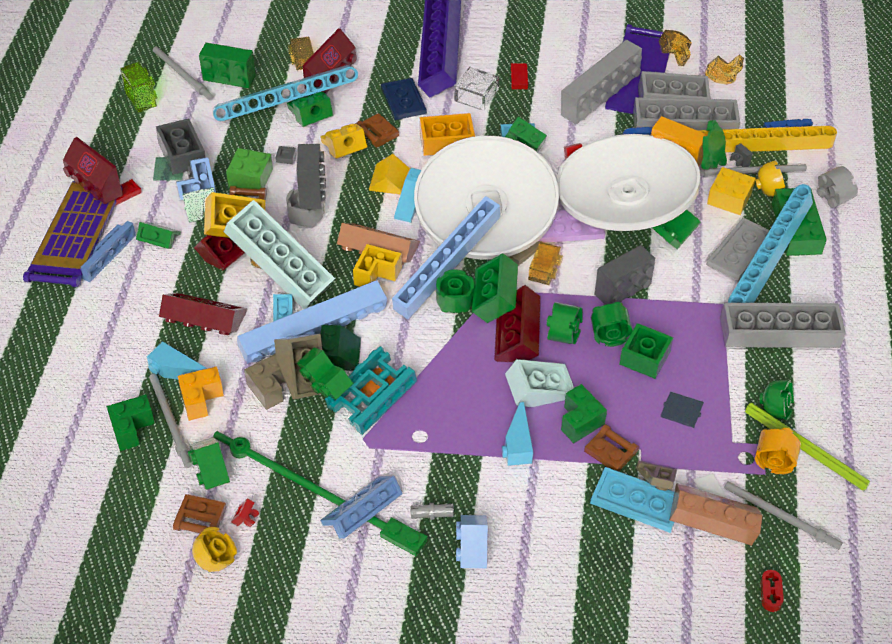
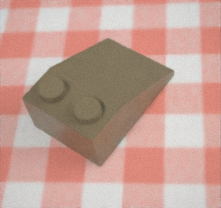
M304 334L274 339L276 360L292 399L319 395L311 388L310 385L312 383L310 380L301 375L299 372L301 368L297 362L314 347L322 350L321 335Z

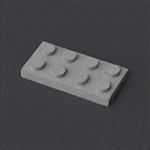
M742 218L708 258L706 265L739 281L770 230Z

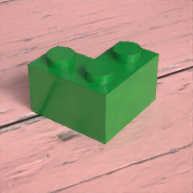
M314 347L297 362L301 368L299 372L304 378L310 380L312 383L310 386L317 394H323L326 398L331 397L336 400L354 384L342 368L334 366L321 349Z
M582 384L566 393L564 408L568 413L562 417L561 431L574 444L605 425L607 409Z
M146 394L106 406L120 451L139 446L136 429L155 424Z
M214 437L189 444L191 448L188 451L190 461L199 470V473L196 474L199 486L203 485L208 490L230 482L219 443Z

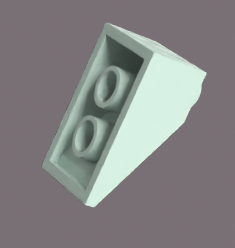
M516 359L505 373L516 406H519L520 402H524L526 407H536L565 400L566 393L574 388L565 364Z

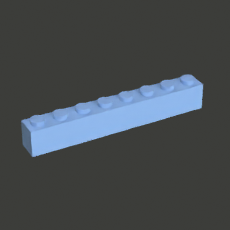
M485 196L392 298L393 310L409 319L434 292L437 278L439 276L441 278L444 272L453 270L500 218V205Z
M376 280L237 336V345L246 363H255L267 355L276 353L274 339L304 334H320L321 325H341L344 327L353 320H361L370 313L382 311L386 307L387 297Z

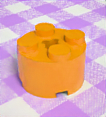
M789 428L762 430L755 455L756 464L764 470L765 467L771 469V473L774 474L791 473L793 468L797 466L801 447L800 440Z

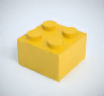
M722 167L710 188L707 204L741 216L752 194L756 178Z

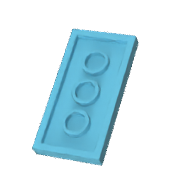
M607 467L604 468L590 504L671 533L675 523L669 520L674 491L659 490L655 486L650 485L649 482Z

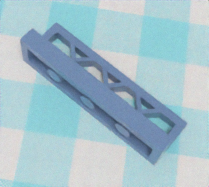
M126 221L122 226L117 224L96 245L92 256L81 266L83 274L81 279L91 282L136 236L132 222Z
M379 476L320 521L323 526L333 525L339 539H344L403 493L395 476Z

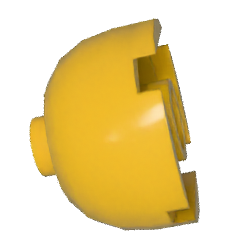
M776 160L763 165L758 171V179H755L757 189H761L769 197H774L775 189L785 188L781 170L775 167L778 164Z
M217 527L204 529L196 537L192 546L194 560L202 569L208 572H219L227 568L235 561L234 556L237 554L235 543L227 533L223 535L218 532L219 528Z

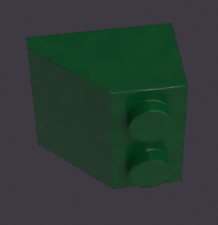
M321 325L320 335L324 353L334 366L340 367L343 370L354 371L360 361L361 338L341 325Z

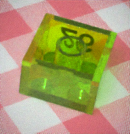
M139 62L121 67L120 71L125 94L137 112L140 113L156 107V99L158 97L153 89L155 82L152 77L148 76L147 69L142 67Z

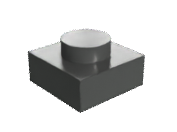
M279 146L275 157L276 163L293 164L296 156V147Z

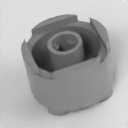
M844 166L836 167L818 176L819 188H817V193L821 198L825 197L831 208H835L856 197L858 188L857 184L853 185L851 180L854 178L853 175Z
M298 189L289 191L286 202L290 223L309 228L315 227L324 214L323 202L322 209H300Z

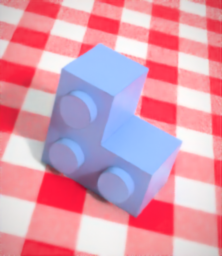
M209 158L189 160L193 178L176 181L180 200L207 195L211 192L216 193Z
M461 515V522L456 521V540H461V548H456V561H460L461 568H487L488 524L486 515Z

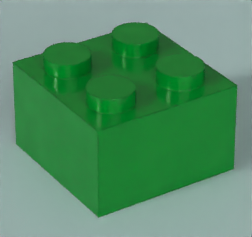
M637 323L621 351L619 365L656 379L671 352L673 337Z

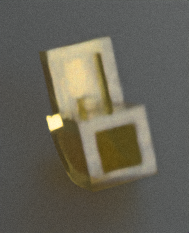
M664 30L659 39L662 53L674 54L678 66H684L691 55L689 50L692 45L691 40L679 31Z
M739 54L727 63L720 56H717L707 64L705 75L716 83L731 84L735 82L737 74L743 69L744 57Z

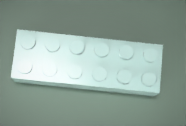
M254 200L227 223L223 231L285 292L292 294V298L303 309L308 308L335 280L314 257Z

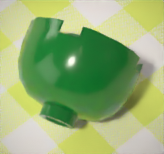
M774 380L765 387L764 392L760 393V404H763L765 412L776 419L789 420L791 418L793 409H789L791 403H794L793 383H790L791 380Z

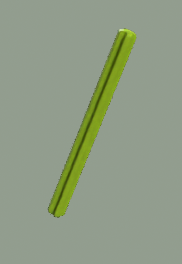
M750 403L745 409L748 415L769 429H791L753 403ZM791 429L793 434L800 440V449L862 491L868 488L870 480Z

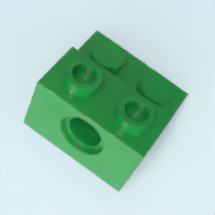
M316 92L287 102L288 109L295 114L296 121L303 127L333 116L330 98L324 92Z
M519 116L505 136V138L513 139L529 146L537 153L544 145L547 137L546 134Z

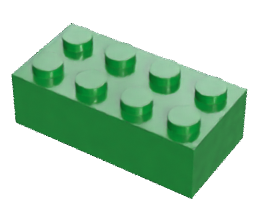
M795 188L775 189L772 207L776 219ZM812 190L813 203L785 249L786 256L823 254L827 239Z

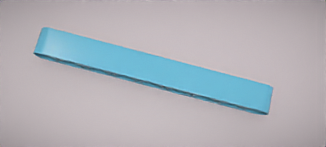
M346 65L226 101L214 106L213 116L218 121H225L355 81L358 77V71L353 66ZM349 69L354 71L351 78L346 77V71ZM332 74L338 76V80L334 83L329 80ZM316 79L322 80L320 87L313 86ZM305 84V91L298 92V85ZM289 89L290 94L287 97H282L281 91ZM267 94L274 95V99L271 102L265 101ZM254 98L258 103L256 106L251 107L248 102ZM236 103L242 106L238 112L232 110V106ZM217 109H224V116H217Z
M801 184L794 189L729 297L728 303L755 302L813 203L811 188L808 185Z

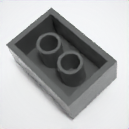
M189 118L156 126L158 144L172 175L186 172L187 167L190 166L189 160L205 157V150Z
M298 144L296 172L300 209H322V202L326 201V193L323 191V189H326V178L322 177L325 176V165L321 163L324 162V151H321L320 144Z
M640 245L597 269L594 295L607 305L621 302L627 297L635 295L636 292L648 288L652 283L656 258Z

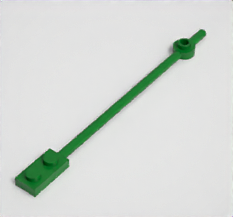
M219 431L214 433L213 437L230 447L233 457L240 459L248 456L337 506L346 501L252 450L248 439L244 437L232 439ZM375 516L367 521L381 529V538L415 557L428 541V536L392 517L387 523Z

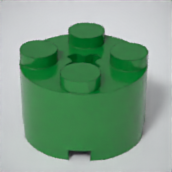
M455 269L444 272L441 278L440 276L437 278L436 301L442 312L459 313L470 310L473 303L474 280L471 276H467L466 272Z
M554 302L552 316L549 315L546 326L550 327L547 339L566 344H576L581 332L579 324L583 322V309L578 306Z
M621 302L593 308L591 324L595 341L598 344L600 342L605 343L607 347L624 344L627 341L626 338L633 331L627 308Z

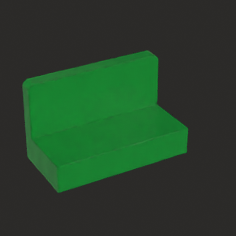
M139 222L136 240L171 249L174 235H180L181 231L150 222Z

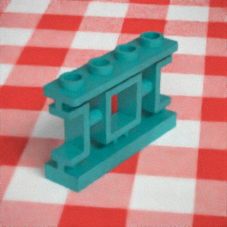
M381 346L373 350L368 358L358 364L355 370L348 376L354 383L336 400L331 397L325 398L328 408L330 410L333 409L335 413L342 407L352 413L348 418L349 423L355 426L356 431L361 435L417 382L415 371L412 368H407V366L403 365L396 371L387 363L391 361L390 354L384 352V348ZM377 366L383 370L379 375L372 372ZM389 375L395 379L390 386L384 381ZM372 380L380 388L369 398L360 390ZM350 392L355 396L351 402L345 399ZM363 402L368 407L361 413L356 407Z

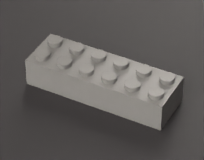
M625 40L561 90V116L574 124H578L602 103H605L608 98L616 94L623 86H626L633 78L637 77L641 72L642 48Z
M635 97L633 109L634 128H653L661 116L695 130H706L710 120H716L722 129H739L740 127L737 100Z
M724 303L720 316L725 347L840 348L846 334L838 303Z

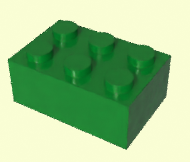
M205 42L199 53L203 81L250 88L256 76L253 50Z
M504 253L475 269L472 312L486 323L516 308L518 264Z

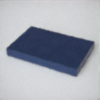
M413 78L381 84V90L394 120L427 114V109Z

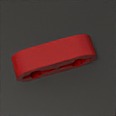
M767 570L763 573L760 581L761 602L767 611L776 612L781 608L784 599L782 577L775 570ZM768 578H771L774 582L773 587H770ZM770 595H773V600L776 602L775 604H773L772 601L769 600Z

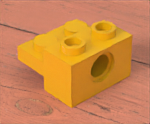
M357 124L345 125L341 129L328 131L325 135L320 136L321 142L328 147L329 153L336 159L367 148L364 130Z

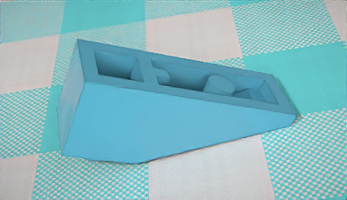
M410 168L402 188L394 219L412 222L416 213L414 202L415 185L421 170Z
M164 342L159 344L147 356L149 370L164 378L178 379L179 375L207 369Z
M524 402L519 403L505 437V445L502 446V457L506 458L507 466L532 464L533 449Z

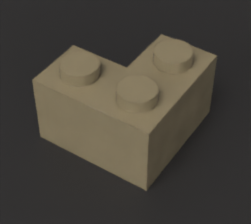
M276 353L244 369L247 386L266 410L283 402L280 384L284 383L285 379L276 360Z

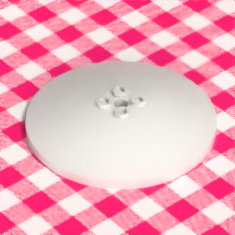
M642 134L610 136L584 145L564 161L556 179L559 189V201L570 215L593 227L614 231L647 229L676 218L691 206L700 189V170L697 162L687 150L667 139H659L651 135Z
M499 136L470 137L444 147L433 155L422 168L414 191L415 210L418 220L424 231L438 245H441L485 196L500 205V218L465 256L481 260L493 259L502 253L506 256H512L534 245L551 227L559 203L557 180L546 160L529 146L516 140Z

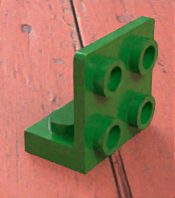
M685 210L676 218L651 228L670 245L678 249L700 225L701 221L691 212Z

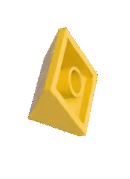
M391 154L376 164L369 191L401 195L410 168L394 154Z

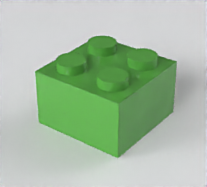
M238 148L226 171L228 187L265 188L273 170L271 154Z

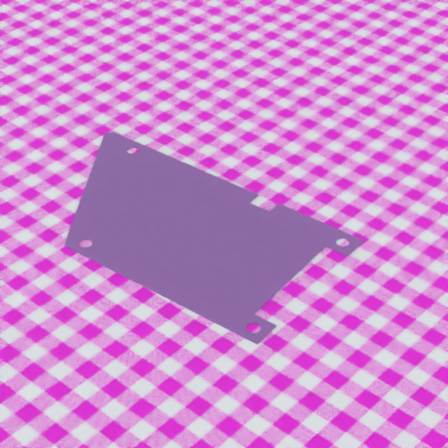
M536 292L541 296L539 356L529 361L565 364L574 388L582 384L607 409L605 424L630 443H635L639 446L642 462L672 469L765 475V470L760 468L755 462L758 444L732 442L727 348L725 347L720 320L724 304L626 298L621 301L629 312L632 329L638 323L673 337L671 352L657 378L654 379L619 365L621 351L625 343L619 346L607 347L605 343L600 342L598 344L595 341L591 324L592 310L597 306L605 305L599 298L586 295ZM554 302L578 306L583 309V322L579 324L581 332L576 344H566L547 339L550 327L546 326L548 316H552ZM474 313L417 376V382L387 410L364 436L363 441L368 448L502 457V446L505 445V437L518 406H516L505 375L513 362H497L494 360L496 319L486 323ZM565 400L536 407L525 406L533 449L532 459L602 464L584 452L585 446L600 432L602 427L573 444L561 431L562 417L568 413L564 408ZM416 431H424L427 433L428 439L423 443H417L412 439V435ZM605 438L615 447L625 449L610 438ZM742 452H748L753 455L754 462L750 465L742 464L738 459V455Z

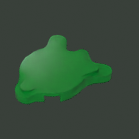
M710 120L706 131H709L708 135L703 136V159L701 163L703 170H708L710 167L717 168L718 164L720 166L727 164L724 132L716 120Z

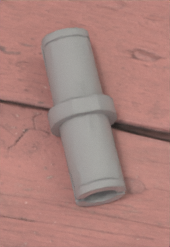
M430 503L429 505H411L410 507L411 519L430 518V520H435V517H454L453 504L434 505V503Z

